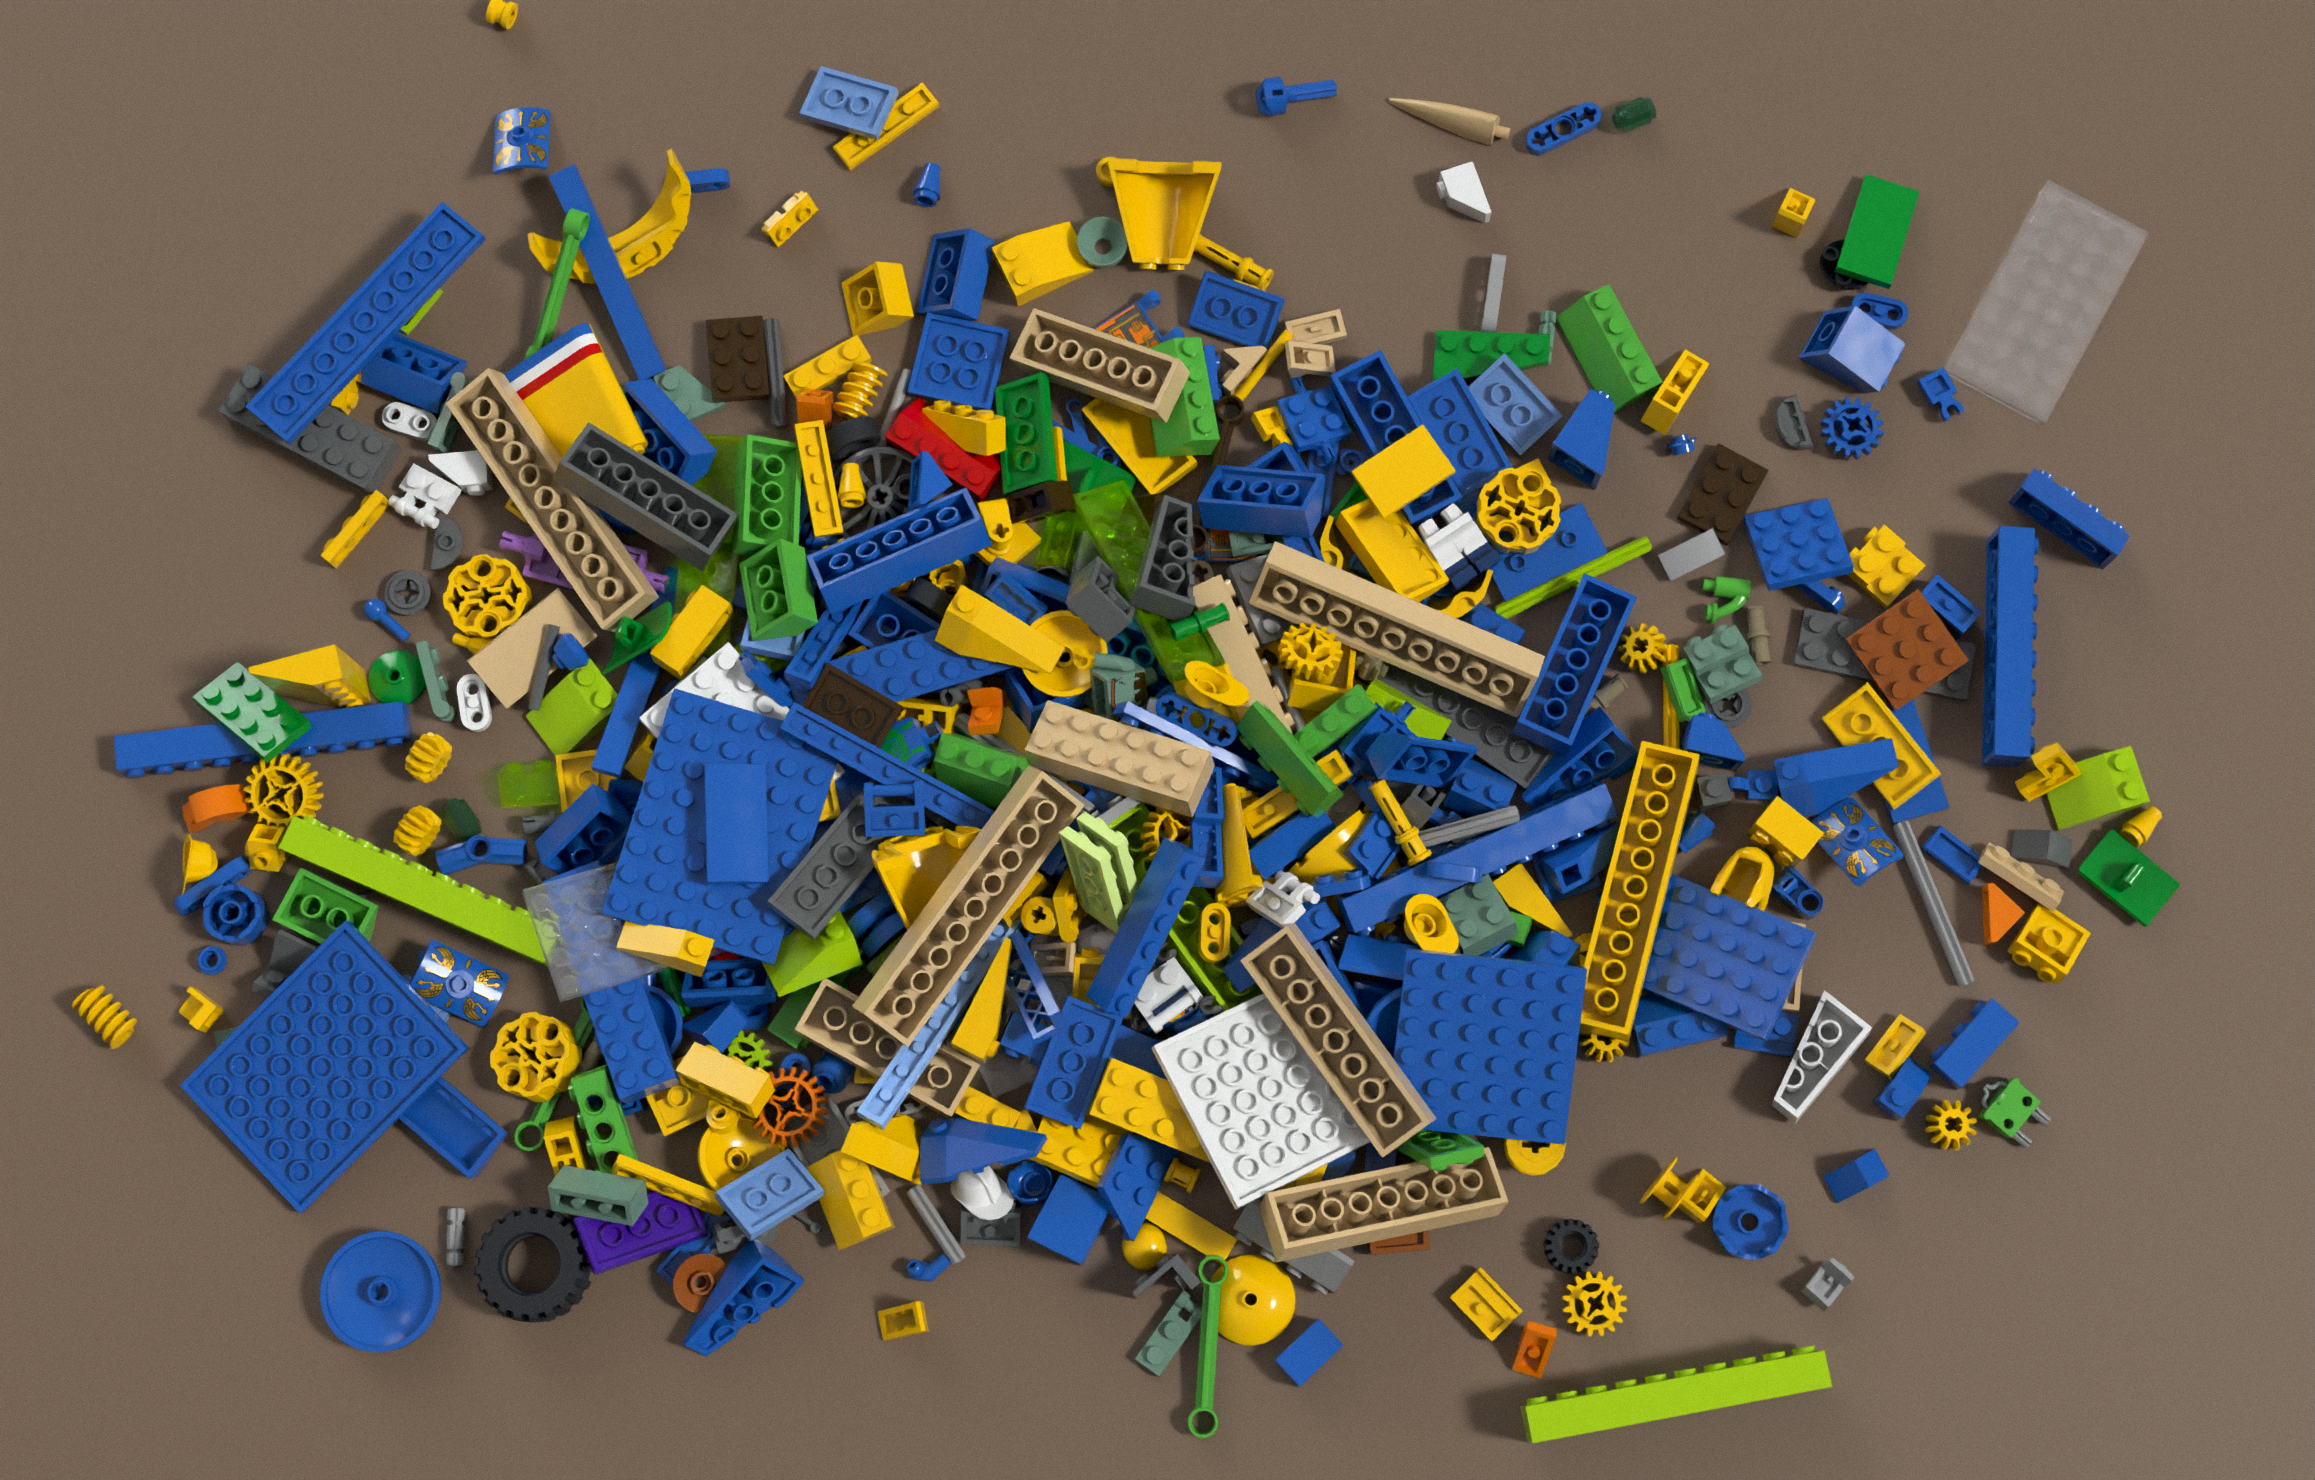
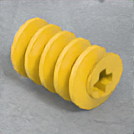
M868 362L853 363L852 369L855 372L848 373L847 379L850 382L843 383L842 389L845 392L838 393L837 398L840 402L833 403V410L845 420L857 418L858 416H868V413L862 408L863 406L873 407V403L867 398L868 396H878L872 388L873 386H883L877 378L878 376H888L884 370Z
M1038 896L1031 898L1024 904L1021 911V921L1028 931L1051 936L1060 935L1052 898Z
M101 985L96 989H87L73 1001L72 1009L78 1010V1015L86 1018V1023L89 1026H94V1031L97 1034H102L104 1042H110L111 1049L119 1048L131 1037L137 1019L132 1018L126 1021L125 1019L129 1015V1011L124 1010L118 1013L117 1011L121 1007V1003L116 1002L110 1005L109 1003L114 997L111 993L104 997L101 996L106 989L105 986Z

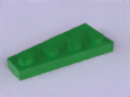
M1436 330L1432 382L1458 368L1464 381L1479 377L1504 353L1520 370L1549 365L1550 334Z

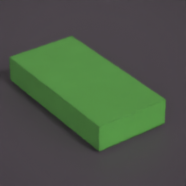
M1688 658L1661 667L1660 669L1678 721H1687L1693 715H1698L1700 712L1706 713Z

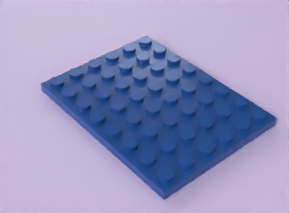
M674 688L602 914L643 926L651 924L687 930L714 939L713 948L775 965L788 921L766 904L809 853L838 760L779 729L783 723L782 720ZM705 764L766 765L769 883L710 886L707 883Z
M348 920L344 921L180 1086L301 1214L346 1172L470 1048Z

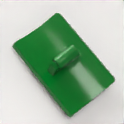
M1063 440L1067 481H1070L1076 510L1113 527L1137 478L1133 474Z
M665 602L635 621L628 617L620 619L617 631L614 633L613 654L610 662L602 671L603 675L637 655L646 653L665 637L672 620L671 602Z
M2113 829L2103 837L2077 869V872L2144 927L2150 924L2163 905L2180 887V883Z

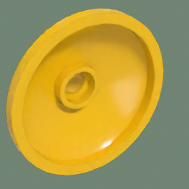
M1067 610L1050 612L1034 621L1030 626L1065 648L1063 653L1069 654L1070 660L1065 663L1059 660L1051 674L1023 669L1029 682L1044 694L1059 698L1078 696L1091 689L1090 668L1094 667V664H1090L1085 669H1078L1074 665V659L1081 660L1085 657L1076 656L1074 649L1080 646L1085 647L1089 651V655L1094 656L1096 653L1108 654L1106 642L1101 637L1094 635L1080 617L1074 616Z
M739 1113L737 1126L731 1132L717 1134L710 1127L704 1132L698 1147V1164L704 1180L715 1192L785 1151L781 1147L780 1137L777 1143L772 1145L769 1143L771 1133L764 1139L760 1137L761 1131L765 1128L764 1126L759 1129L753 1128L752 1125L759 1120V1117L755 1119L750 1118L744 1113ZM732 1157L739 1159V1166L732 1163Z
M1243 1255L1227 1261L1228 1276L1221 1284L1218 1332L1232 1342L1249 1346L1264 1344L1275 1339L1289 1325L1295 1310V1291L1289 1276L1277 1263L1258 1255ZM1223 1265L1212 1276V1282L1218 1281L1223 1277ZM1248 1294H1254L1257 1298V1302L1252 1306L1245 1302V1297Z

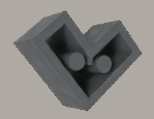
M1097 556L1073 577L1065 604L1074 616L1080 617L1088 625L1094 635L1101 637L1105 642H1109L1132 623L1135 608L1115 590L1119 575Z
M1386 780L1411 826L1415 825L1419 830L1434 814L1451 788L1449 785L1446 788Z

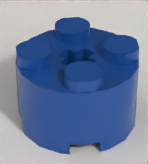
M240 884L218 886L209 893L203 903V925L212 936L230 945L246 946L262 936L270 921V911L261 895ZM235 910L239 911V915L236 919H234L235 917L232 915Z

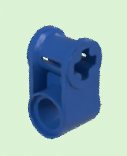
M1788 865L1784 868L1785 872L1772 884L1771 893L1801 919H1813L1824 906L1823 896L1795 868ZM1788 881H1791L1786 888H1783ZM1802 899H1812L1816 904V910L1807 911L1804 909L1801 903Z

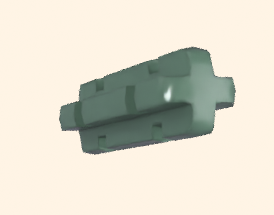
M1543 310L1540 315V324L1542 325L1539 327V334H1550V351H1552L1555 333L1553 325L1556 323V312ZM1552 352L1549 353V365L1552 361Z

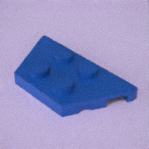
M1121 1135L1097 1185L1102 1198L1108 1203V1209L1113 1219H1118L1124 1230L1122 1236L1127 1241L1135 1240L1178 1151L1139 1135Z

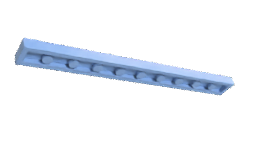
M1021 916L1010 928L1002 921L998 923L910 1046L907 1047L903 1044L857 1110L858 1117L882 1130L885 1129L978 992L1005 937L1011 939L1010 935L1018 932L1022 927Z

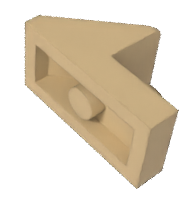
M1290 340L1285 342L1287 366L1291 379L1295 377L1297 379V377L1305 374L1330 376L1336 373L1332 346Z
M1264 346L1229 348L1222 351L1223 359L1236 368L1235 370L1230 368L1221 380L1223 382L1222 393L1225 396L1234 395L1267 353V349Z

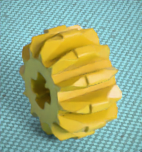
M1641 623L1639 631L1633 626L1630 627L1631 635L1629 637L1621 635V639L1626 644L1618 646V650L1624 653L1621 661L1629 663L1628 668L1632 671L1639 667L1641 673H1646L1648 665L1653 670H1657L1658 666L1655 662L1657 660L1665 662L1666 658L1661 653L1669 650V647L1663 644L1666 636L1663 633L1658 634V628L1654 625L1648 629L1646 624ZM1645 643L1647 645L1645 646L1647 650L1644 653H1641L1640 651H1642V649L1640 648V646Z
M429 732L421 735L420 739L415 741L414 746L409 749V755L405 759V769L412 777L429 783L430 781H435L438 775L442 774L444 768L447 767L448 761L451 759L450 753L452 752V746L444 740L445 738Z
M421 805L413 807L398 822L399 826L394 831L393 842L407 854L413 856L423 854L436 839V835L440 831L441 819L427 807Z
M1583 1030L1579 1031V1034L1588 1037V1039L1581 1040L1579 1045H1589L1590 1049L1585 1052V1055L1589 1057L1595 1051L1597 1053L1595 1062L1598 1063L1601 1062L1603 1054H1605L1608 1063L1613 1062V1053L1618 1057L1624 1055L1619 1046H1629V1042L1614 1038L1607 1042L1609 1045H1605L1604 1041H1598V1034Z
M1949 1100L1942 1101V1108L1934 1105L1931 1109L1935 1116L1927 1115L1925 1118L1928 1122L1933 1123V1126L1925 1128V1132L1930 1133L1934 1131L1936 1134L1930 1141L1936 1143L1941 1139L1940 1147L1942 1150H1946L1949 1145H1951L1954 1151L1960 1149V1143L1965 1146L1969 1145L1970 1140L1967 1135H1976V1130L1970 1128L1969 1125L1977 1122L1976 1118H1967L1971 1109L1967 1107L1960 1111V1101H1955L1951 1106ZM1953 1119L1956 1123L1953 1128H1956V1130L1948 1131L1945 1126L1949 1123L1945 1121Z

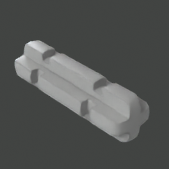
M449 1208L447 1211V1221H450V1225H447V1249H449V1253H447L446 1264L448 1266H462L464 1264L462 1249H464L465 1225H462V1221H465V1210L463 1208Z

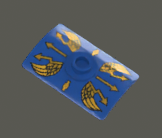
M522 107L507 110L496 115L493 172L495 174L517 168L547 169L550 110Z
M1850 797L1833 805L1811 822L1824 832L1818 840L1820 846L1856 886H1861L1875 873L1889 864L1902 859L1904 856L1903 852L1854 798Z
M431 940L410 985L425 1001L474 1024L485 1027L499 1003L509 975L440 942Z

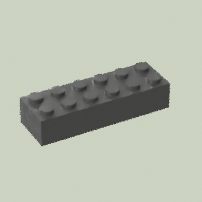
M247 363L219 410L229 422L367 495L373 494L375 490H379L402 451V448L395 440L328 405L290 445L287 444L245 407L274 377Z
M589 422L559 462L553 478L560 485L702 572L730 532L738 516L731 509Z

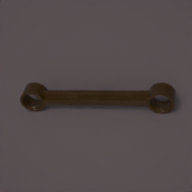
M1223 396L1216 404V419L1218 421L1217 427L1220 440L1212 454L1208 457L1197 500L1217 465H1224L1234 427L1240 425L1244 419V404L1237 396ZM1233 404L1239 408L1240 414L1235 418L1228 419L1220 414V409L1225 405ZM1197 500L1192 515L1193 533L1200 534L1204 538V543L1201 547L1193 549L1194 557L1203 555L1207 551L1209 544L1206 528H1203Z

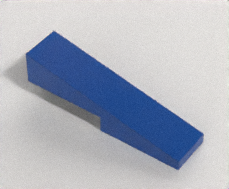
M1214 767L1193 817H1190V848L1205 858L1192 887L1218 888L1224 878L1221 824L1224 820L1222 767Z

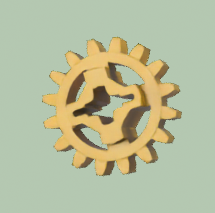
M1302 622L1299 629L1292 625L1289 632L1284 631L1278 651L1281 652L1279 659L1280 661H1286V669H1295L1294 675L1298 676L1300 673H1304L1305 678L1308 680L1311 675H1315L1320 680L1323 673L1329 677L1333 670L1337 671L1343 655V651L1340 650L1342 643L1341 641H1334L1335 633H1326L1327 627L1324 626L1319 630L1316 629L1315 623H1312L1311 627H1306Z
M1600 1271L1597 1272L1595 1278H1592L1590 1272H1585V1280H1582L1579 1276L1574 1277L1576 1286L1566 1285L1565 1288L1570 1292V1295L1562 1296L1561 1300L1568 1302V1306L1564 1307L1562 1312H1570L1571 1315L1566 1322L1568 1324L1576 1322V1332H1580L1585 1328L1586 1336L1588 1337L1592 1336L1594 1330L1597 1331L1599 1337L1604 1336V1328L1614 1332L1615 1328L1612 1323L1621 1324L1623 1322L1622 1318L1618 1316L1619 1312H1627V1308L1621 1306V1302L1626 1300L1627 1296H1619L1618 1294L1622 1285L1613 1286L1614 1277L1612 1276L1603 1280V1275ZM1587 1284H1599L1594 1292L1589 1293L1581 1289ZM1609 1292L1614 1300V1309L1608 1305L1607 1295ZM1599 1296L1598 1304L1601 1306V1309H1595L1589 1313L1591 1304L1587 1302L1588 1298L1594 1299ZM1575 1299L1580 1302L1582 1309L1579 1316L1575 1310ZM1600 1315L1607 1319L1598 1325L1589 1324L1595 1316Z

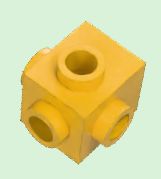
M265 824L255 825L245 845V855L249 857L250 869L279 872L284 861H288L290 854L278 848L286 833L285 827L280 826L277 828V826H267Z

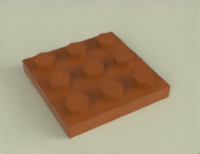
M1919 589L1845 639L1895 711L1969 661Z

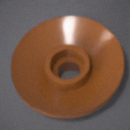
M699 1253L688 1257L678 1266L673 1277L672 1287L676 1300L685 1309L694 1313H700L728 1266L717 1256L708 1253ZM699 1276H703L704 1283L700 1286H696V1278Z

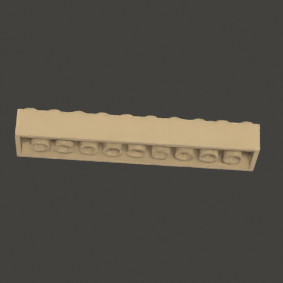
M491 368L486 369L446 403L601 629L616 632L622 617L633 619L659 598L598 508L553 480L562 457L503 373Z
M1276 541L1273 544L1249 601L1251 605L1298 625L1303 622L1306 627H1311V624L1315 623L1316 629L1319 630L1325 626L1327 627V634H1336V641H1341V643L1372 655L1518 718L1539 677L1545 656Z
M1028 765L852 1007L897 1041L909 1047L1060 840L1059 832L1071 825L1084 807V804L1045 772Z

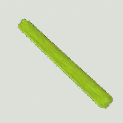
M1642 536L1496 605L1494 612L1508 619L1577 586L1584 573L1596 577L1649 552L1652 548L1651 542L1647 536Z

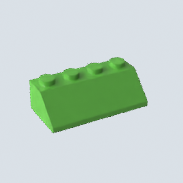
M1610 284L1583 296L1556 317L1562 333L1593 390L1596 392L1598 390L1603 391L1611 397V402L1615 404L1614 413L1657 393L1662 385V380Z
M1201 337L1172 338L1149 348L1180 359L1190 371L1189 377L1167 423L1150 418L1156 457L1211 455L1220 438Z
M747 434L738 445L734 512L738 516L733 526L732 553L752 556L779 538L799 545L802 468L797 443Z
M1256 700L1237 725V729L1241 732L1238 738L1249 750L1254 748L1260 754L1257 760L1268 772L1273 770L1278 775L1279 779L1276 781L1287 794L1292 792L1297 797L1298 801L1295 803L1306 816L1311 814L1318 818L1344 795L1343 792L1271 709Z

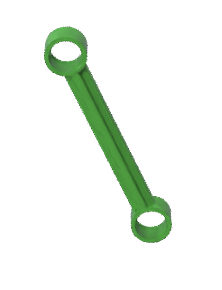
M571 208L566 215L563 225L564 238L534 342L529 347L524 360L552 341L579 244L585 237L589 227V213Z
M582 994L580 1006L583 1011L573 1030L575 1031L574 1038L576 1043L583 1051L594 1026ZM562 1092L554 1095L550 1101L538 1102L530 1120L518 1126L515 1131V1142L519 1148L528 1152H536L545 1146L543 1138L545 1124L549 1121ZM528 1126H537L541 1132L539 1143L533 1147L525 1146L521 1139L523 1130Z
M1214 1254L1204 1257L1198 1267L1199 1276L1203 1281L1196 1400L1195 1408L1188 1417V1426L1190 1431L1200 1438L1210 1437L1218 1428V1417L1213 1410L1221 1284L1228 1276V1265L1221 1256ZM1217 1259L1224 1266V1275L1220 1280L1212 1282L1203 1275L1202 1270L1207 1261ZM1201 1411L1210 1412L1215 1422L1213 1428L1206 1433L1197 1431L1192 1424L1195 1414Z

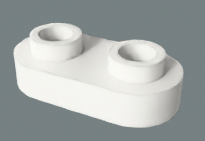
M400 402L387 405L382 413L383 423L389 430L421 441L429 440L430 430L437 423L436 417L431 412ZM395 412H400V417L393 420L392 415ZM426 420L427 425L424 428H419V422Z
M467 674L457 684L461 721L470 731L481 732L487 729L492 721L488 687L480 676ZM472 686H477V693L470 695L469 689ZM476 714H482L480 722H473V717Z

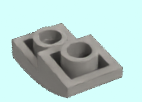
M1712 528L1658 556L1670 581L1725 555V552Z

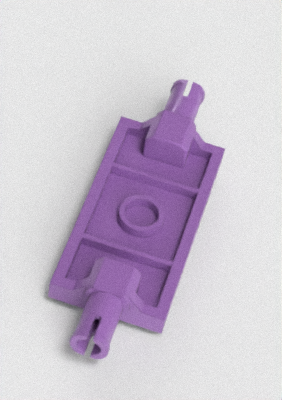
M508 531L503 532L502 537L505 539H500L499 547L500 549L523 554L525 566L522 576L524 578L575 591L536 533L533 536L529 535L527 538L509 533ZM624 545L654 590L665 593L667 587L664 586L665 584L668 585L669 576L645 569L650 553L643 549Z

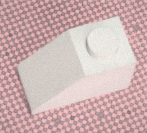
M1473 161L1441 171L1436 187L1440 198H1445L1448 207L1482 223L1489 222L1491 209Z
M478 450L428 455L431 464L463 492H468L469 495H483L485 491L493 490L492 470Z

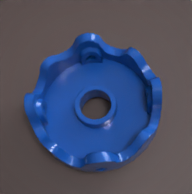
M1757 1184L1740 1185L1728 1190L1720 1197L1712 1212L1711 1225L1718 1244L1730 1255L1744 1260L1761 1259L1775 1253L1784 1241L1789 1229L1784 1201L1780 1196ZM1752 1214L1756 1218L1757 1226L1753 1231H1747L1742 1227L1741 1218L1743 1215Z

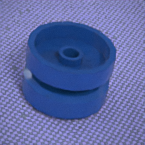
M887 890L869 901L847 922L855 941L865 938L861 949L871 961L881 957L895 947L907 932Z

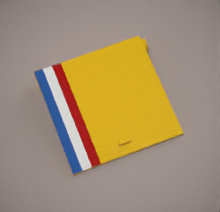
M585 323L573 327L504 374L562 458L588 422L641 455L645 452L648 442L590 324Z

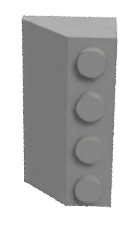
M1256 1199L1246 1205L1234 1225L1233 1230L1237 1232L1235 1238L1248 1246H1251L1252 1242L1263 1248L1260 1252L1263 1256L1276 1262L1259 1209L1261 1201ZM1332 1250L1283 1262L1288 1264L1286 1267L1288 1272L1300 1279L1304 1274L1313 1280L1311 1284L1313 1288L1326 1295L1328 1291L1333 1294L1336 1292L1355 1261L1338 1250Z

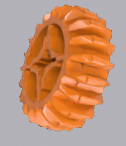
M783 1067L779 1068V1078H776L772 1071L768 1073L774 1089L785 1084H795L787 1095L783 1097L772 1095L767 1102L775 1106L778 1111L775 1127L768 1121L766 1105L758 1115L759 1120L752 1125L754 1129L764 1126L765 1128L761 1131L760 1137L764 1139L771 1133L769 1143L775 1145L780 1137V1144L783 1148L787 1147L789 1139H791L793 1147H799L798 1137H801L805 1143H809L810 1138L807 1135L809 1131L815 1136L820 1134L814 1128L815 1124L826 1125V1122L820 1119L819 1115L829 1114L828 1109L820 1108L821 1104L829 1102L828 1097L818 1096L825 1091L824 1086H818L814 1089L813 1087L818 1079L814 1076L806 1081L808 1078L806 1070H803L800 1076L797 1077L798 1072L795 1067H791L789 1076H787L786 1070ZM804 1087L812 1099V1112L806 1111L800 1105L801 1092ZM791 1100H794L795 1102L792 1105L802 1113L788 1111L784 1115L783 1112L786 1110L776 1102L789 1104ZM794 1118H801L807 1121L797 1130L783 1131L785 1126H788L789 1122Z

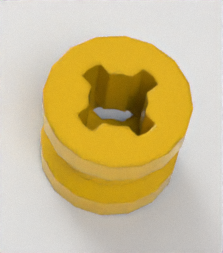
M490 0L486 11V21L492 24L497 22L501 24L502 28L509 30L516 20L518 4L511 1L506 3L503 0Z

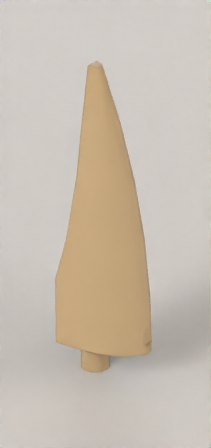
M1400 98L1388 99L1389 104L1463 138L1491 146L1495 136L1508 139L1510 134V128L1499 125L1500 117L1498 115L1433 101Z

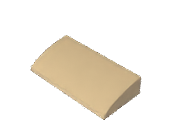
M558 588L467 660L506 709L533 688L549 624L560 626L557 641L563 633H571L585 647L597 637L595 632ZM553 658L548 675L559 667Z

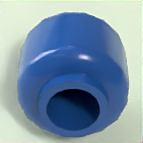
M827 1051L813 1067L812 1076L818 1079L815 1084L817 1087L824 1086V1092L837 1094L842 1092L854 1078L856 1067Z

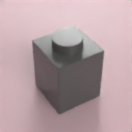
M1726 772L1696 778L1693 790L1698 811L1726 807L1730 804L1732 797Z

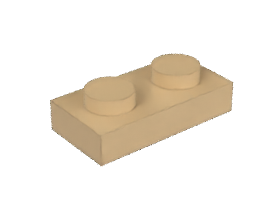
M1340 309L1285 322V328L1294 335L1291 341L1322 345L1347 339Z

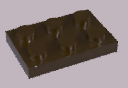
M749 316L706 320L713 403L770 399L763 317Z
M1718 443L1677 519L1703 533L1713 528L1718 540L1728 545L1769 470Z
M829 663L826 664L802 707L880 749L904 709L900 704Z

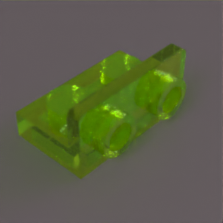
M1064 512L1048 518L1035 565L1038 567L1058 566L1071 574L1080 533L1084 530H1091L1092 523L1079 513Z
M551 760L536 761L534 765L511 762L505 764V767H502L498 773L501 808L557 805L561 802L557 765L552 763Z

